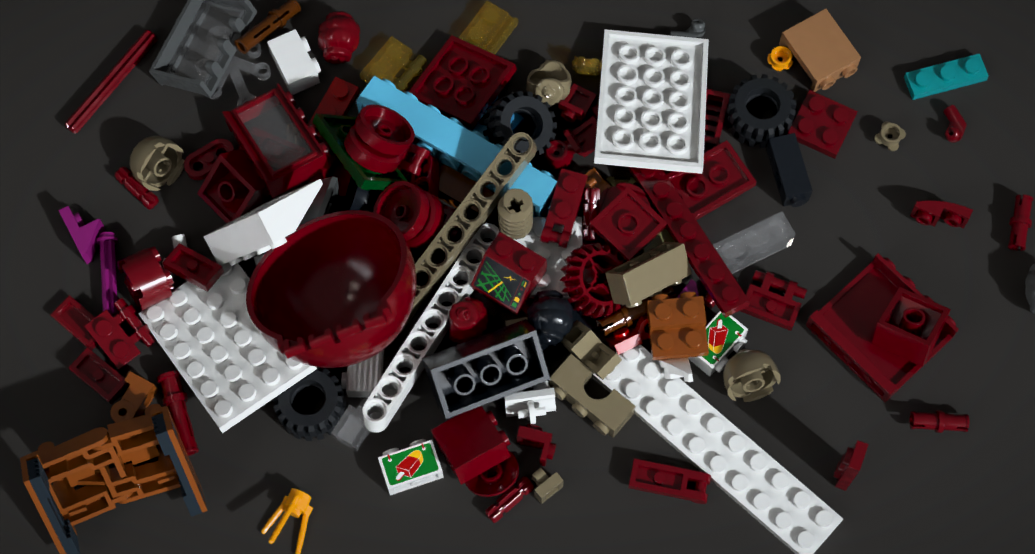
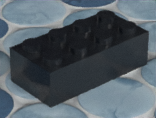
M527 319L422 358L437 407L445 419L550 380L537 331Z

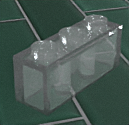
M781 211L713 244V246L733 274L791 246L796 233Z

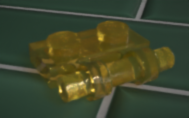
M391 36L362 70L360 79L369 83L373 76L381 80L385 78L391 81L397 89L405 92L408 89L407 84L414 76L417 77L422 72V66L427 60L420 54L414 61L409 60L413 55L412 49ZM401 68L405 70L400 78L394 77Z

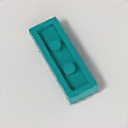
M980 53L906 72L904 75L912 100L987 81L989 77Z

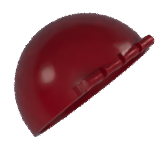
M362 210L334 212L317 217L298 226L295 232L285 237L287 240L285 244L268 250L253 271L247 287L246 305L249 316L258 331L270 345L287 358L320 368H338L358 364L381 352L403 329L413 308L416 294V268L411 250L402 232L388 218L377 213Z

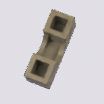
M570 354L550 377L549 386L554 388L555 397L559 400L566 399L572 404L571 408L577 415L582 418L586 416L594 422L593 427L604 436L608 434L614 438L634 415L636 406L615 389L603 399L589 397L584 388L592 379V370Z

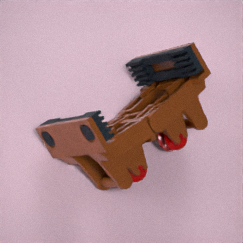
M151 404L145 409V415L109 424L107 425L108 430L104 427L92 429L57 446L53 442H44L38 447V452L35 451L20 458L23 483L60 554H80L77 531L74 525L116 508L115 503L126 504L180 487L191 517L208 511L201 484L167 406L161 407L159 404ZM158 457V461L144 464L137 467L133 466L146 460ZM114 463L116 467L109 468L108 465ZM86 485L78 490L74 489V486Z

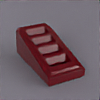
M707 89L706 110L720 112V116L706 114L705 120L718 122L717 127L705 124V130L716 133L715 137L705 135L704 143L716 146L719 144L730 99L729 93ZM708 100L721 102L722 107L709 105L707 102Z

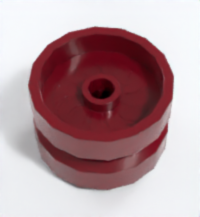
M376 104L367 105L358 114L354 126L351 127L345 138L344 145L351 158L362 167L382 174L392 173L398 168L404 153L408 151L413 143L415 133L410 123L396 111Z
M396 181L387 186L379 195L374 205L373 213L380 214L397 225L410 250L422 249L430 245L443 226V204L438 197L408 181Z

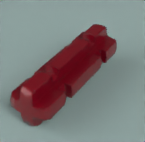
M121 167L116 171V179L141 201L147 209L151 210L159 203L158 197L139 183L126 167Z
M587 187L584 189L586 203H583V225H585V228H583L582 237L587 241L598 240L599 235L589 226V223L600 211V203H597V199H600V189L597 187Z
M522 477L516 483V487L512 486L496 500L497 504H492L486 509L485 514L493 523L499 521L503 517L504 512H509L523 499L524 494L527 496L534 489L533 483L527 477Z

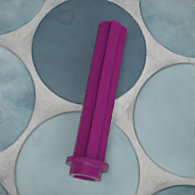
M101 232L96 239V243L100 245L103 311L107 309L112 317L118 315V310L113 305L117 301L115 244L118 243V238L115 237L113 232Z

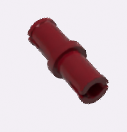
M1020 194L1016 195L1014 214L1009 222L1012 227L1008 248L1019 251V247L1021 251L1026 249L1028 228L1032 226L1030 214L1033 197L1023 194L1022 199Z
M936 410L935 413L911 411L909 417L910 429L934 430L936 433H942L944 430L968 432L970 424L968 414H945L941 410Z

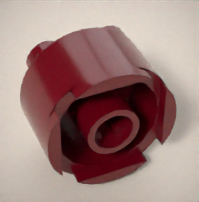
M155 246L147 247L117 261L120 274L123 272L126 274L124 276V283L136 305L140 306L141 311L170 298L172 292L175 291L172 286L174 284L173 278L167 268L162 270L159 262L161 257Z

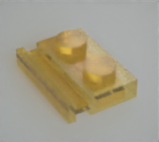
M487 0L460 35L459 39L496 54L518 25V18L511 17L508 12Z

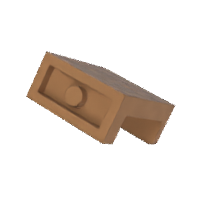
M827 9L782 32L779 42L780 46L790 49L812 81L811 89L813 92L819 89L826 90L837 79L841 77L848 78L858 70L857 67L861 56Z

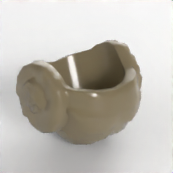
M546 60L539 68L529 73L526 91L533 92V96L540 95L543 97L541 102H548L550 107L558 105L559 101L564 100L570 93L571 75L561 62Z

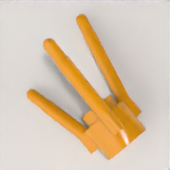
M292 488L289 495L284 497L280 506L261 529V533L265 534L281 513L285 511L268 540L270 544L274 543L290 515L299 518L302 514L303 517L295 554H301L308 519L313 510V507L309 506L312 499L311 496L301 490Z

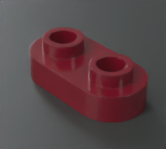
M220 138L194 151L184 161V169L187 175L193 180L206 179L218 158V154L234 151V147L227 139ZM197 166H203L202 170L195 171Z

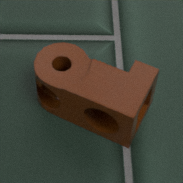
M130 371L124 380L129 386L122 399L116 402L110 410L112 420L117 423L143 416L145 409L159 391L156 386Z

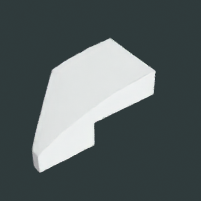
M688 358L658 360L660 367L664 368L665 379L684 377L685 382H693Z

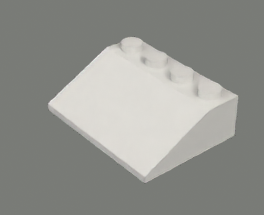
M321 179L266 202L203 236L217 263L222 265L229 262L232 266L242 260L245 261L257 254L260 255L287 242L285 237L296 231L323 185Z

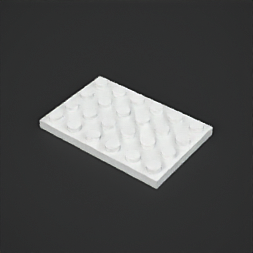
M604 30L594 164L702 174L704 165L709 39Z
M229 262L221 265L224 273L208 292L187 281L176 288L170 298L138 313L222 433L317 369L314 366L305 365L287 358L265 340L252 322L247 311L246 293L250 278L238 263L231 266Z

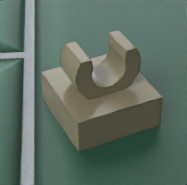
M539 468L532 474V480L538 486L534 489V496L541 504L563 487L564 480L557 472L548 477L543 469Z

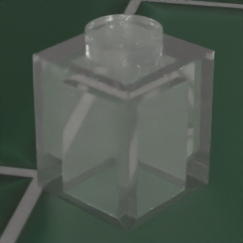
M349 404L331 433L336 441L358 453L371 431L366 429L364 425L363 407L358 406L355 408Z

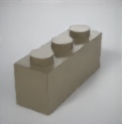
M664 242L605 272L613 303L632 308L642 304V300L647 297L661 294L662 289L668 286L681 284L682 279L691 275L692 272L684 243Z

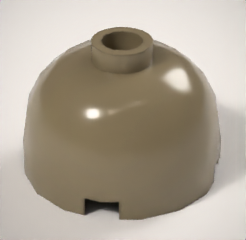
M146 137L135 146L130 155L129 164L133 176L148 190L159 191L161 190L159 187L163 186L166 182L170 186L180 176L184 168V160L182 159L183 149L166 137Z
M744 349L738 351L727 361L723 371V381L727 395L734 401H736L735 397L743 398L744 402L761 399L774 391L772 386L776 381L778 385L781 382L779 370L773 359L765 352L759 350Z

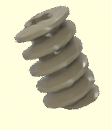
M514 188L507 190L498 203V222L501 233L517 240L527 236L533 227L532 198L522 189Z

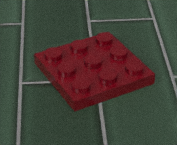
M451 35L409 92L426 106L428 104L433 105L442 115L448 118L453 117L463 125L474 129L514 75L517 68L515 63Z

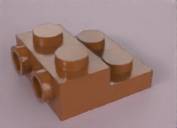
M684 292L680 294V298L669 299L667 294H658L653 296L652 300L647 301L646 310L652 361L708 356L707 322L703 296H697L695 292Z

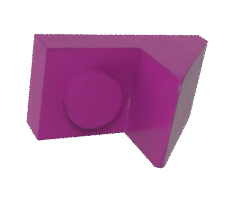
M69 206L58 210L86 264L91 263L98 248L96 239L99 237V233L105 230L102 221L96 219L85 225L79 212L73 214Z

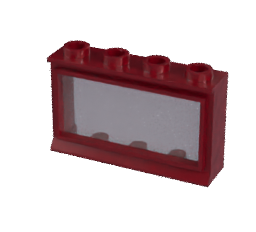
M279 83L276 84V88L231 111L222 112L229 130L233 131L238 144L243 146L249 161L254 163L261 180H265L272 198L330 169L327 160L330 153L323 141L318 143L317 139L319 137L312 124L306 125L307 119L300 107L297 109L294 107L296 103L289 90L284 92Z

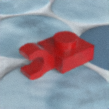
M647 316L639 318L634 329L623 327L613 332L612 336L606 338L610 349L619 355L643 344L642 340L649 339V330L645 331V325L648 324Z

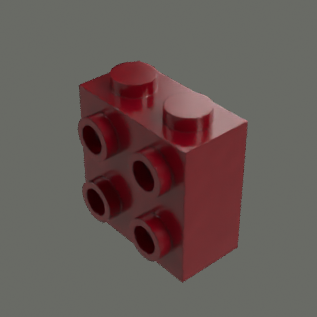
M482 406L459 414L431 429L437 446L461 485L511 457L507 446L511 444L503 429L500 431L496 429L495 426L498 423L491 410L485 412Z

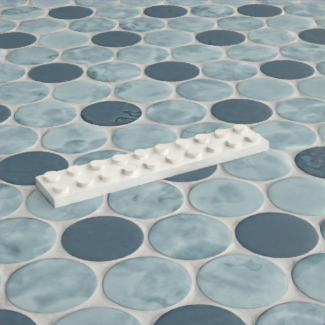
M641 344L619 354L622 361L603 380L596 374H593V378L610 393L615 389L636 406L634 414L698 470L710 474L711 481L795 554H814L843 521L839 514L680 378L665 379L664 368L660 367L658 360L652 361V354Z

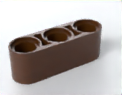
M440 164L438 199L457 209L477 182L445 164ZM428 184L425 185V188L427 189V191H428V189H429V185H428ZM486 187L483 190L484 197H491L495 193ZM498 205L483 224L493 223L498 215ZM472 206L467 211V215L474 219L479 214L477 206Z

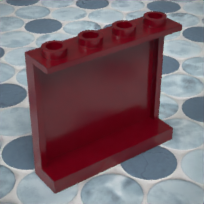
M878 253L862 272L821 310H816L809 317L806 326L886 402L922 367L871 344L877 322L899 287L931 301L933 300L927 295L923 296L916 289L914 282L907 276L903 277L896 270L894 263L890 259L883 258ZM948 316L925 364L958 332L959 329L950 316Z

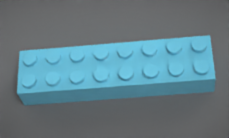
M373 76L356 100L359 113L365 106L375 104L388 107L399 113L410 123L414 130L413 144L430 151V154L438 159L439 165L445 164L476 182L504 147L487 141L485 136L478 131L473 130L471 132L463 127L459 120L450 117V119L445 117L433 105L428 104L426 106L419 102L412 93L400 91L391 81L385 78L381 80ZM529 162L510 189H522L527 192L533 202V217H546L550 209L557 180H555L551 173L545 170L539 171L532 167V164ZM503 163L500 167V174H509L512 170V163ZM489 184L486 186V188L495 192L496 188L494 184Z

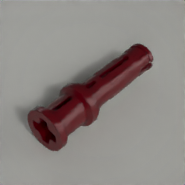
M169 371L159 375L156 379L162 386L165 397L162 400L163 404L169 408L186 452L190 456L198 453L199 449L187 412L186 402L188 396L187 393L183 392L180 381L182 375L179 371Z

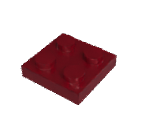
M809 90L788 134L795 133L798 143L835 159L858 111Z
M627 186L589 223V226L615 251H618V254L627 262L637 256L667 226V222Z

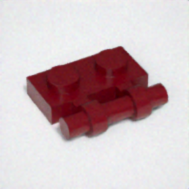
M756 270L752 280L762 283L761 288L750 284L746 293L750 301L749 306L740 310V312L791 331L802 303L792 300V297L796 296L804 299L807 289L798 286V282L792 280L787 282L774 277L775 274L767 271V273ZM773 287L785 292L784 297L768 291L769 288Z
M120 298L113 304L120 312L114 318L106 309L84 326L118 370L141 354L135 346L138 341L142 340L147 347L156 342V339L150 333L148 325H144L135 314L136 310L134 307L128 305L123 298ZM125 320L135 331L130 337L120 327V324Z

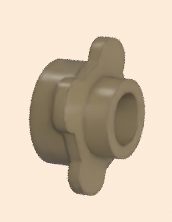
M882 123L880 133L874 137L875 142L887 146L890 151L898 150L899 142L905 138L906 132L895 123Z

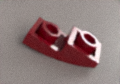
M917 201L910 216L922 225L935 227L940 218L952 227L964 229L973 209L944 201Z

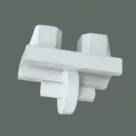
M548 381L534 385L532 391L523 392L521 390L504 397L506 417L518 416V419L529 417L530 424L533 425L536 424V416L556 411L554 388H550Z

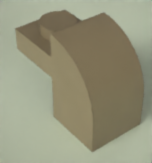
M578 320L573 323L571 331L561 341L563 346L573 356L591 369L592 374H596L602 380L622 361L616 352L603 344L590 328Z

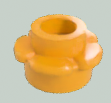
M778 46L768 54L767 61L768 64L772 65V69L776 71L787 70L793 64V55L787 47Z

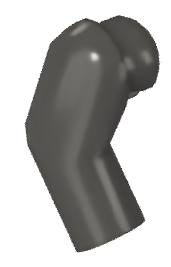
M694 19L691 23L692 25L685 32L671 31L670 36L701 38L706 31L705 22L702 19Z

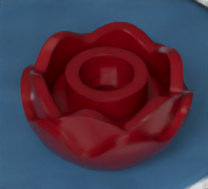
M554 139L549 141L552 145L549 149L544 150V153L540 155V160L550 170L566 169L571 163L573 153L568 149L564 140Z

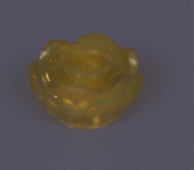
M574 56L572 67L575 73L598 76L601 73L602 59L599 61L596 58L586 59L582 56L578 58Z

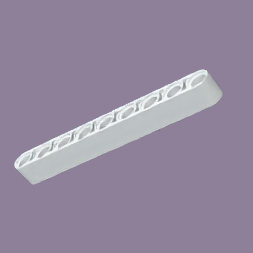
M483 224L465 247L362 408L363 421L366 429L374 433L381 432L388 426L425 368L422 358L434 354L450 328L449 311L452 306L445 307L441 303L448 301L455 304L463 301L465 297H470L474 291L470 285L485 252L492 243L482 240L490 238L494 241L500 232L494 224ZM477 259L480 262L477 264L470 263L469 260ZM458 280H463L467 283L464 285H458L455 282ZM430 323H436L439 325V327L431 329L428 328L427 325ZM416 345H422L425 347V349L421 351H416L413 349V347ZM402 367L411 369L408 373H401L398 370ZM388 389H393L397 392L393 396L384 394ZM373 412H379L382 414V416L378 419H372L369 417V415Z

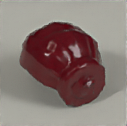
M331 12L326 16V20L319 25L318 47L323 52L325 61L332 64L349 62L352 58V53L358 47L360 27L347 12Z
M465 297L463 301L452 305L449 311L450 328L447 332L449 339L456 344H461L485 334L489 315L483 302L476 298Z

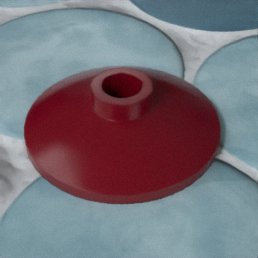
M509 451L510 458L465 482L467 488L472 493L483 497H492L507 491L518 477L519 465L516 457Z

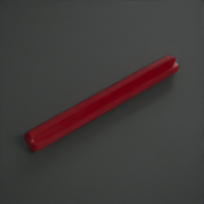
M145 30L65 122V126L69 131L74 134L80 131L157 42L154 33Z

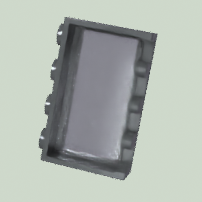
M187 0L169 36L164 41L158 56L152 63L149 73L161 86L167 85L212 98L237 51L235 40L247 32L257 10L249 0Z

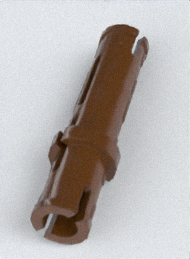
M288 0L278 9L269 11L265 19L235 40L236 48L242 54H245L276 29H282L286 26V22L301 11L299 3L296 0Z
M668 286L662 289L661 294H669L674 292V289ZM676 294L668 295L669 299L677 298ZM652 297L643 299L642 304L636 307L627 308L621 306V309L597 320L598 327L609 324L600 329L601 334L607 336L623 326L629 327L633 325V321L647 315V301L652 300Z

